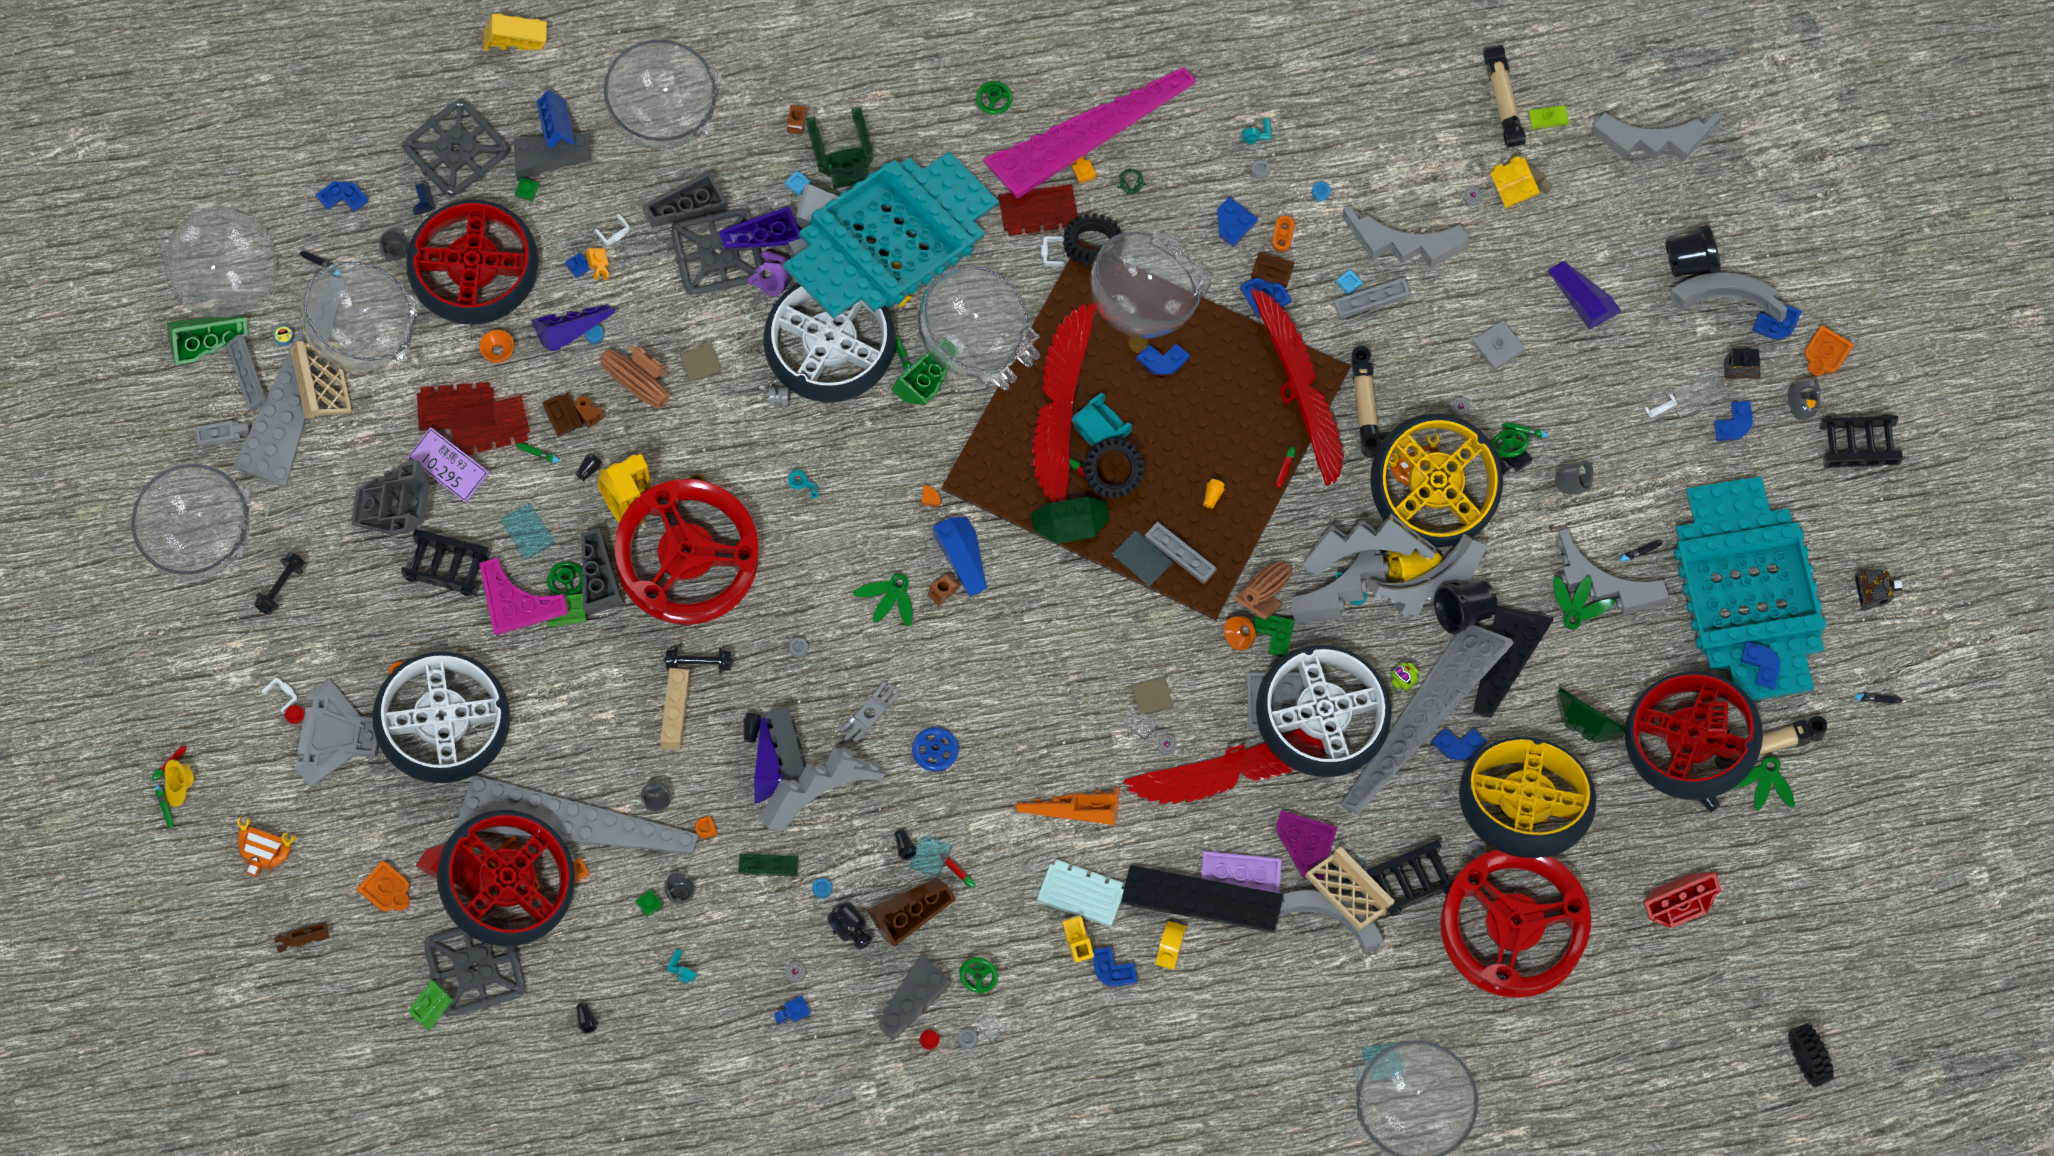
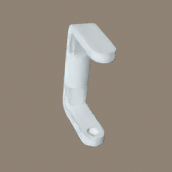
M619 213L616 217L625 228L619 230L611 238L606 240L598 229L594 230L607 246L617 242L630 231L628 223Z
M1063 236L1044 237L1043 245H1041V257L1045 266L1062 267L1065 265L1064 261H1047V257H1049L1047 242H1063Z
M1670 394L1672 400L1652 410L1645 407L1650 418L1677 405L1673 394Z
M275 678L261 693L265 695L278 684L288 696L293 698L281 709V712L285 713L286 709L294 705L298 699L293 693L294 690L286 682L283 683L279 678Z

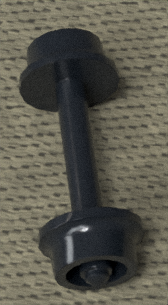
M289 552L285 558L282 557L280 562L286 568L267 596L261 593L256 594L257 599L254 602V606L260 613L271 615L274 610H278L279 606L273 599L292 572L299 575L303 573L302 569L305 562L299 555Z
M675 647L673 650H666V657L663 659L666 663V670L670 668L678 669V664H719L720 674L723 671H731V664L734 662L733 658H731V651H726L722 648H719V657L679 656L678 647Z

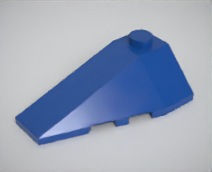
M967 516L948 518L933 526V536L968 596L972 597L986 590V581L976 532Z

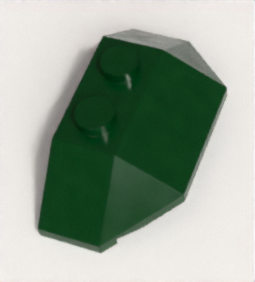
M1090 497L1049 503L1031 513L1034 533L1055 544L1095 538L1110 520L1106 501Z
M1561 687L1559 688L1556 698L1562 722L1568 729L1576 730L1581 733L1584 739L1594 741L1595 743L1623 738L1626 727L1618 724Z

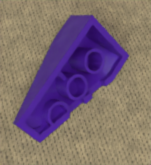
M789 206L719 231L725 249L786 246L788 242L801 239L798 236L799 229Z
M1563 261L1548 270L1589 330L1621 312L1609 294Z
M606 304L585 308L581 313L573 312L572 310L567 311L565 316L556 317L555 314H550L532 319L531 321L542 346L550 351H557L614 314L615 309Z
M761 718L754 776V803L756 804L770 798L781 779H783L765 718Z

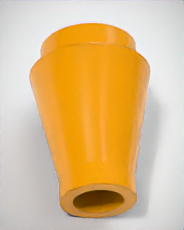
M1210 479V482L1207 483L1203 503L1205 507L1214 509L1215 504L1225 491V484L1223 482Z

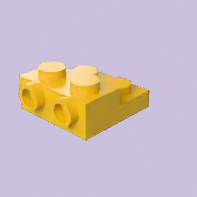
M1517 156L1510 160V164L1506 166L1499 164L1493 167V171L1490 172L1506 209L1541 194L1525 157L1520 158V156Z

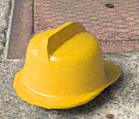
M170 760L165 766V795L171 806L178 807L184 802L186 791L193 785L194 775L189 764H180L176 760Z

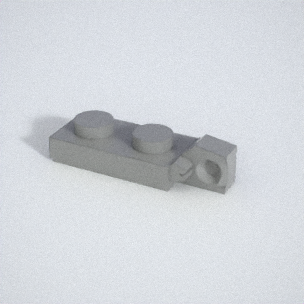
M233 421L195 427L198 447L236 441L250 432L247 423L239 425L238 422Z

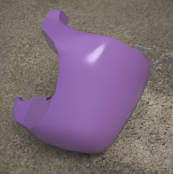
M764 251L761 256L764 257L765 263L755 270L758 274L755 273L750 276L747 282L749 285H756L768 296L777 297L786 289L792 278L783 268L784 263L788 260L780 254ZM765 269L771 272V276L766 279L759 275Z

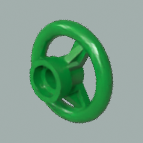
M999 81L984 83L976 93L978 107L983 112L991 115L1007 111L1013 101L1010 88ZM983 92L987 95V98L990 101L988 108L982 103L981 95ZM1007 98V102L1003 107L994 109L995 103Z
M1507 429L1498 433L1491 443L1498 456L1510 458L1522 454L1529 445V439L1522 431ZM1516 436L1521 437L1523 441H1519ZM1501 439L1502 445L1500 448H1497V442ZM1520 447L1515 451L1505 452L1509 448Z
M569 561L554 565L547 576V584L551 592L555 595L564 594L565 596L578 594L583 586L582 568L576 563ZM578 572L580 581L573 590L571 582L573 576ZM553 581H558L565 585L567 592L558 590L554 586Z
M981 957L967 959L959 970L962 984L968 990L975 993H986L992 990L998 981V973L995 966L987 959ZM965 972L973 976L974 980H976V986L971 985L967 981ZM992 973L990 984L983 987V979Z

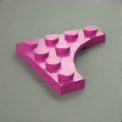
M498 558L479 563L493 632L496 636L569 614L564 594L539 597L530 595L509 581Z

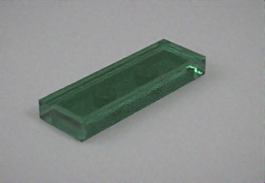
M739 854L738 873L739 875L798 877L799 856Z

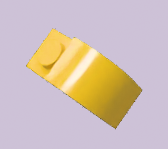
M1078 915L1061 920L1067 947L1073 961L1076 963L1093 958V950L1090 939L1086 935L1082 916Z
M1171 921L1167 922L1159 945L1155 965L1172 970L1175 969L1187 926Z

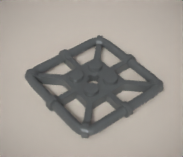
M463 99L452 102L434 117H429L425 124L402 142V148L418 165L424 176L427 175L448 197H454V195L462 192L478 178L482 179L487 171L502 161L510 152L506 142L490 126L489 121L484 120ZM457 109L456 125L445 133L437 123ZM463 109L479 124L469 134L461 127ZM430 128H433L440 136L433 143H414L416 139ZM485 131L499 147L479 146L474 139ZM454 145H459L460 150L452 151V147ZM414 150L433 151L438 158L427 165ZM479 154H497L480 168L472 161ZM443 163L451 170L449 187L433 172ZM467 164L474 173L455 187L456 172Z
M744 208L715 214L710 212L706 213L705 216L681 220L672 224L671 236L676 254L675 262L678 264L682 284L687 294H703L722 289L726 291L732 287L748 284L747 281L750 276L727 281L724 271L727 269L739 268L751 276L755 273L758 274L753 268L739 261L737 252L752 249L757 269L763 265L759 247L725 249L719 233L716 234L713 224V221L737 216L739 217L733 226L744 222V220H751L752 217L749 210ZM708 223L711 235L697 237L683 228ZM679 234L695 243L698 253L683 255ZM715 249L722 250L719 256H717L716 253L712 252L715 251ZM700 260L702 269L690 284L686 263ZM764 271L759 274L762 278H764ZM720 272L722 282L697 287L706 274Z
M502 917L500 919L493 918L482 921V923L491 927L496 926L495 928L510 930L506 919ZM460 928L433 935L424 941L425 954L431 973L430 981H436L442 987V980L457 977L459 988L453 996L454 1000L444 1011L443 1015L449 1017L482 1008L485 1010L489 1006L514 1000L524 995L525 982L518 961L519 953L515 950V946H506L508 954L493 959L490 949L491 944L485 943L472 947L469 935ZM463 935L467 949L452 952L438 945L437 942ZM433 949L451 958L454 970L439 973ZM510 961L517 985L499 977L495 965ZM473 963L480 965L477 968V972H474L473 969L469 970ZM498 983L513 992L486 999L483 986ZM478 988L481 1001L454 1008L464 991Z

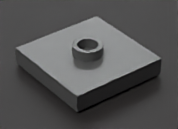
M1504 321L1496 324L1472 341L1494 371L1526 350Z

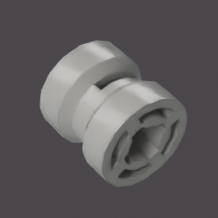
M769 387V406H775L776 404L788 406V387H782L781 389Z

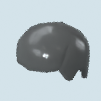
M389 230L384 232L379 241L381 254L392 261L403 258L408 251L407 239H404L399 231Z
M661 781L648 783L642 788L640 794L646 809L651 811L664 810L670 805L672 800L669 788Z
M682 872L672 873L667 877L665 894L670 901L676 904H685L693 898L695 888L692 879L687 878Z

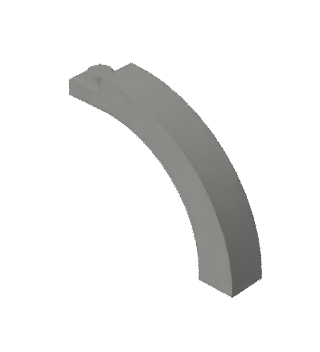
M1711 273L1693 277L1672 288L1670 301L1682 311L1700 301L1716 297H1733L1754 303L1767 311L1780 323L1786 319L1787 311L1785 304L1782 301H1778L1779 292L1755 278L1734 273Z
M1302 890L1284 894L1279 917L1295 912L1324 914L1345 925L1357 938L1364 953L1383 948L1384 940L1373 922L1358 931L1320 891ZM1341 900V904L1344 907L1351 908V902ZM1355 914V918L1360 923L1365 921V915Z

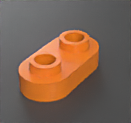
M1281 216L1276 221L1272 246L1277 252L1282 253L1290 249L1295 223L1289 216ZM1283 242L1285 245L1280 246L1278 243Z

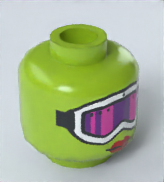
M1401 662L1391 671L1392 680L1390 682L1397 690L1401 688L1404 691H1408L1418 682L1419 672L1410 662Z

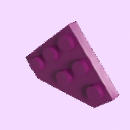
M1281 811L1275 831L1301 877L1307 879L1305 875L1308 871L1329 858L1338 827ZM1320 873L1314 874L1318 880H1322L1324 875Z

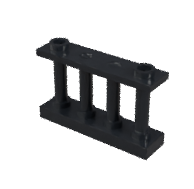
M1884 414L1873 417L1836 418L1828 416L1822 418L1819 428L1827 429L1830 450L1823 460L1824 468L1900 465L1903 454L1902 451L1894 449L1892 427L1896 426L1898 416ZM1873 427H1884L1886 451L1877 452L1875 450ZM1846 428L1849 452L1839 453L1837 451L1835 429ZM1854 428H1865L1867 452L1856 451Z
M415 529L413 539L414 543L417 544V548L410 569L402 567V576L410 582L419 581L458 591L464 596H477V587L473 585L479 563L483 560L488 561L490 558L489 548ZM427 546L433 547L436 551L429 572L417 571L424 549ZM443 552H453L454 557L447 578L436 576ZM468 556L473 560L465 583L454 580L461 558Z
M1439 840L1367 869L1366 873L1393 900L1394 898L1384 878L1388 873L1392 872V874H1395L1406 896V900L1399 903L1394 902L1393 905L1386 908L1385 917L1388 915L1396 916L1403 909L1440 893H1449L1455 879L1449 881L1437 855L1442 847ZM1424 858L1431 860L1442 883L1441 885L1431 888L1420 865V860ZM1407 865L1413 867L1424 892L1415 896L1402 872L1403 867Z

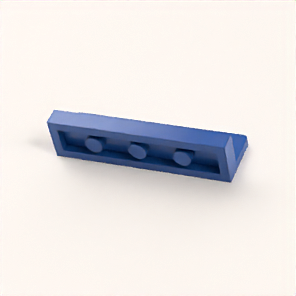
M548 89L536 101L545 143L552 148L562 138L573 145L575 140L566 101Z

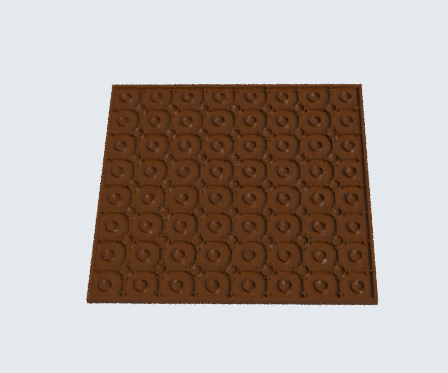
M1081 240L1078 243L1080 247L1086 250H1100ZM1070 257L944 482L942 490L1037 535L1033 530L1031 513L1052 503L1049 496L1045 497L1044 487L1042 489L1039 488V478H1035L1036 467H1033L1035 455L1032 454L1033 438L1036 435L1034 430L1038 425L1036 424L1039 416L1038 412L1043 406L1053 402L1045 394L1042 385H1045L1043 375L1046 376L1044 366L1046 365L1049 345L1053 346V334H1057L1059 323L1063 326L1066 315L1070 317L1073 309L1076 308L1078 311V308L1083 304H1086L1087 309L1090 304L1095 303L1093 327L1079 374L1072 418L1093 398L1103 393L1105 395V402L1103 404L1109 407L1121 419L1124 425L1126 423H1131L1132 431L1123 440L1130 442L1140 452V457L1144 462L1142 463L1144 471H1142L1143 478L1139 481V486L1127 496L1120 498L1103 497L1095 493L1088 486V482L1085 481L1084 477L1077 470H1074L1069 463L1066 500L1084 497L1104 500L1107 503L1110 520L1095 538L1056 545L1217 621L1311 444L1297 398L1295 397L1289 404H1285L1280 393V387L1289 380V377L1266 326L1120 258H1117L1115 261L1112 260L1110 265L1105 261V267L1097 264V268H1093V264H1089V268H1086L1084 262L1079 266L1077 265V260L1073 263ZM1177 344L1190 355V359L1172 375H1154L1136 360V357L1148 345H1151L1164 356ZM1306 346V353L1309 352L1310 354L1309 363H1313V371L1316 374L1310 386L1325 396L1326 399L1324 400L1330 408L1351 366ZM1286 387L1285 389V395L1287 398H1289L1291 395V390L1289 387ZM1071 421L1069 459L1072 458L1078 461L1084 467L1083 461H1085V455L1090 451L1091 446L1075 429ZM1294 446L1295 455L1284 483L1280 488H1277L1276 480L1286 458V453L1290 447ZM1107 451L1101 455L1097 462V475L1106 485H1120L1125 482L1130 474V462L1120 451ZM1210 479H1216L1225 484V491L1215 504L1214 509L1203 505L1207 483L1210 482ZM1156 522H1159L1217 568V571L1205 584L1145 539L1146 533Z

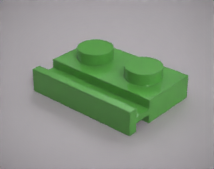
M583 593L566 595L569 614L547 620V626L552 627L586 622V613L583 610Z
M431 980L409 1008L408 1012L425 1029L430 1030L454 999L436 981Z

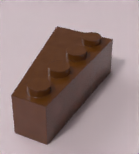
M935 878L866 911L883 939L895 947L953 903L956 898L947 884Z

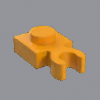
M1084 156L1075 161V165H1072V170L1079 184L1096 178V173L1090 160L1084 161Z
M588 248L585 253L589 268H594L595 270L593 273L594 280H597L600 274L603 276V280H606L609 277V272L606 269L609 263L605 248Z

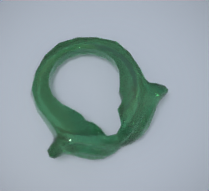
M1126 169L1119 175L1120 185L1118 189H1122L1125 193H1138L1143 186L1147 185L1143 182L1141 172L1136 169ZM1133 172L1138 175L1134 189H1130V186L1124 180L1123 176L1126 173Z

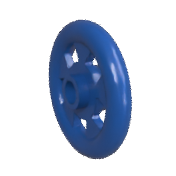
M931 727L921 731L914 739L912 745V754L917 764L923 769L933 772L949 768L955 762L959 753L958 742L954 735L940 727ZM934 735L935 740L928 742L926 737ZM946 738L949 744L945 746L940 740ZM920 746H926V753L920 754ZM937 746L939 747V749L937 751H933L932 747ZM945 751L950 753V756L946 760L942 758ZM928 758L937 759L936 764L929 763Z

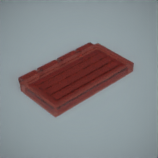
M1072 184L1030 190L1018 199L1012 193L998 195L1003 229L1008 231V236L1022 235L1021 229L1025 230V234L1040 232V226H1043L1044 231L1059 229V223H1061L1063 229L1066 228L1068 223L1071 224L1073 218L1077 221L1078 215Z
M489 382L476 383V389H473L472 383L457 384V390H454L453 385L438 386V392H435L434 386L421 387V393H417L419 431H428L430 427L434 430L496 425L494 389L490 388Z
M521 396L447 413L454 445L467 456L474 454L473 447L475 446L478 453L493 450L492 442H495L496 448L511 445L510 438L513 437L515 444L528 441L527 434L530 433Z

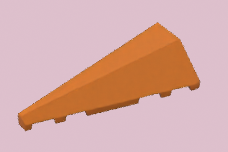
M1115 787L1112 792L1106 793L1096 790L1095 794H1082L1081 792L1054 796L1051 801L1041 802L1040 799H1034V803H1021L1020 801L1017 802L1016 808L1017 812L1115 825L1118 818L1120 790L1119 787Z

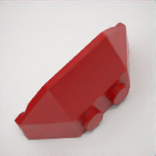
M445 844L427 849L416 864V867L437 879L438 862ZM459 851L453 865L454 887L456 891L473 900L480 893L477 884L478 867Z
M1714 871L1689 874L1654 889L1643 903L1649 920L1673 928L1706 914L1717 894L1720 893L1721 888Z

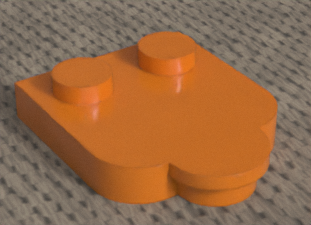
M1821 325L1805 351V358L1809 362V372L1814 376H1821L1825 372L1830 374L1837 372L1854 347V344Z
M384 860L379 863L356 889L357 892L382 912H389L392 909L402 911L410 903L409 896L407 895L409 890L408 881Z

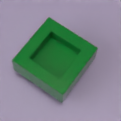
M521 177L515 191V197L533 202L539 188V183Z
M651 889L635 900L647 918L663 907L662 902Z

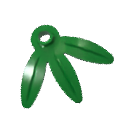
M897 573L891 577L890 582L881 581L866 584L853 592V595L856 597H874L886 593L874 612L873 622L877 623L890 612L897 599L898 609L904 624L907 627L912 625L913 608L910 598L905 591L909 586V580L904 574ZM898 580L903 581V584L900 587L896 585Z
M1589 575L1577 587L1572 604L1563 581L1558 576L1554 577L1553 589L1555 598L1565 613L1563 624L1570 630L1579 628L1582 620L1599 616L1615 604L1614 599H1604L1583 608L1592 584V577ZM1570 617L1574 618L1573 624L1569 622Z
M1773 756L1764 758L1761 762V767L1753 768L1749 775L1733 788L1745 787L1760 778L1754 795L1755 810L1759 811L1765 804L1772 782L1781 800L1790 808L1795 806L1793 793L1786 780L1779 773L1780 762ZM1770 762L1774 764V769L1772 770L1767 768V764Z

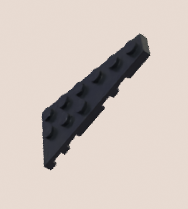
M1497 606L1491 632L1512 639L1514 644L1480 680L1472 714L1488 718L1493 717L1551 626L1553 618Z

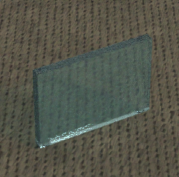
M530 503L500 519L501 524H503L525 560L555 544L554 539Z
M1136 530L1113 553L1116 559L1149 587L1173 563Z

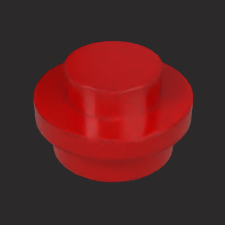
M292 705L285 711V718L290 724H298L304 719V710L298 705Z
M926 1030L920 1035V1044L924 1049L932 1050L939 1045V1035L935 1031Z

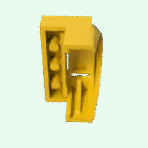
M642 454L632 455L624 462L614 463L607 467L606 470L602 468L599 471L597 478L598 488L618 523L630 504L651 488L648 466Z

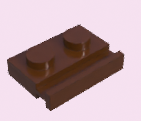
M1258 252L1251 279L1260 278L1265 282L1278 283L1287 288L1295 262Z
M568 392L565 395H559L542 402L557 437L572 432L576 428L583 427Z

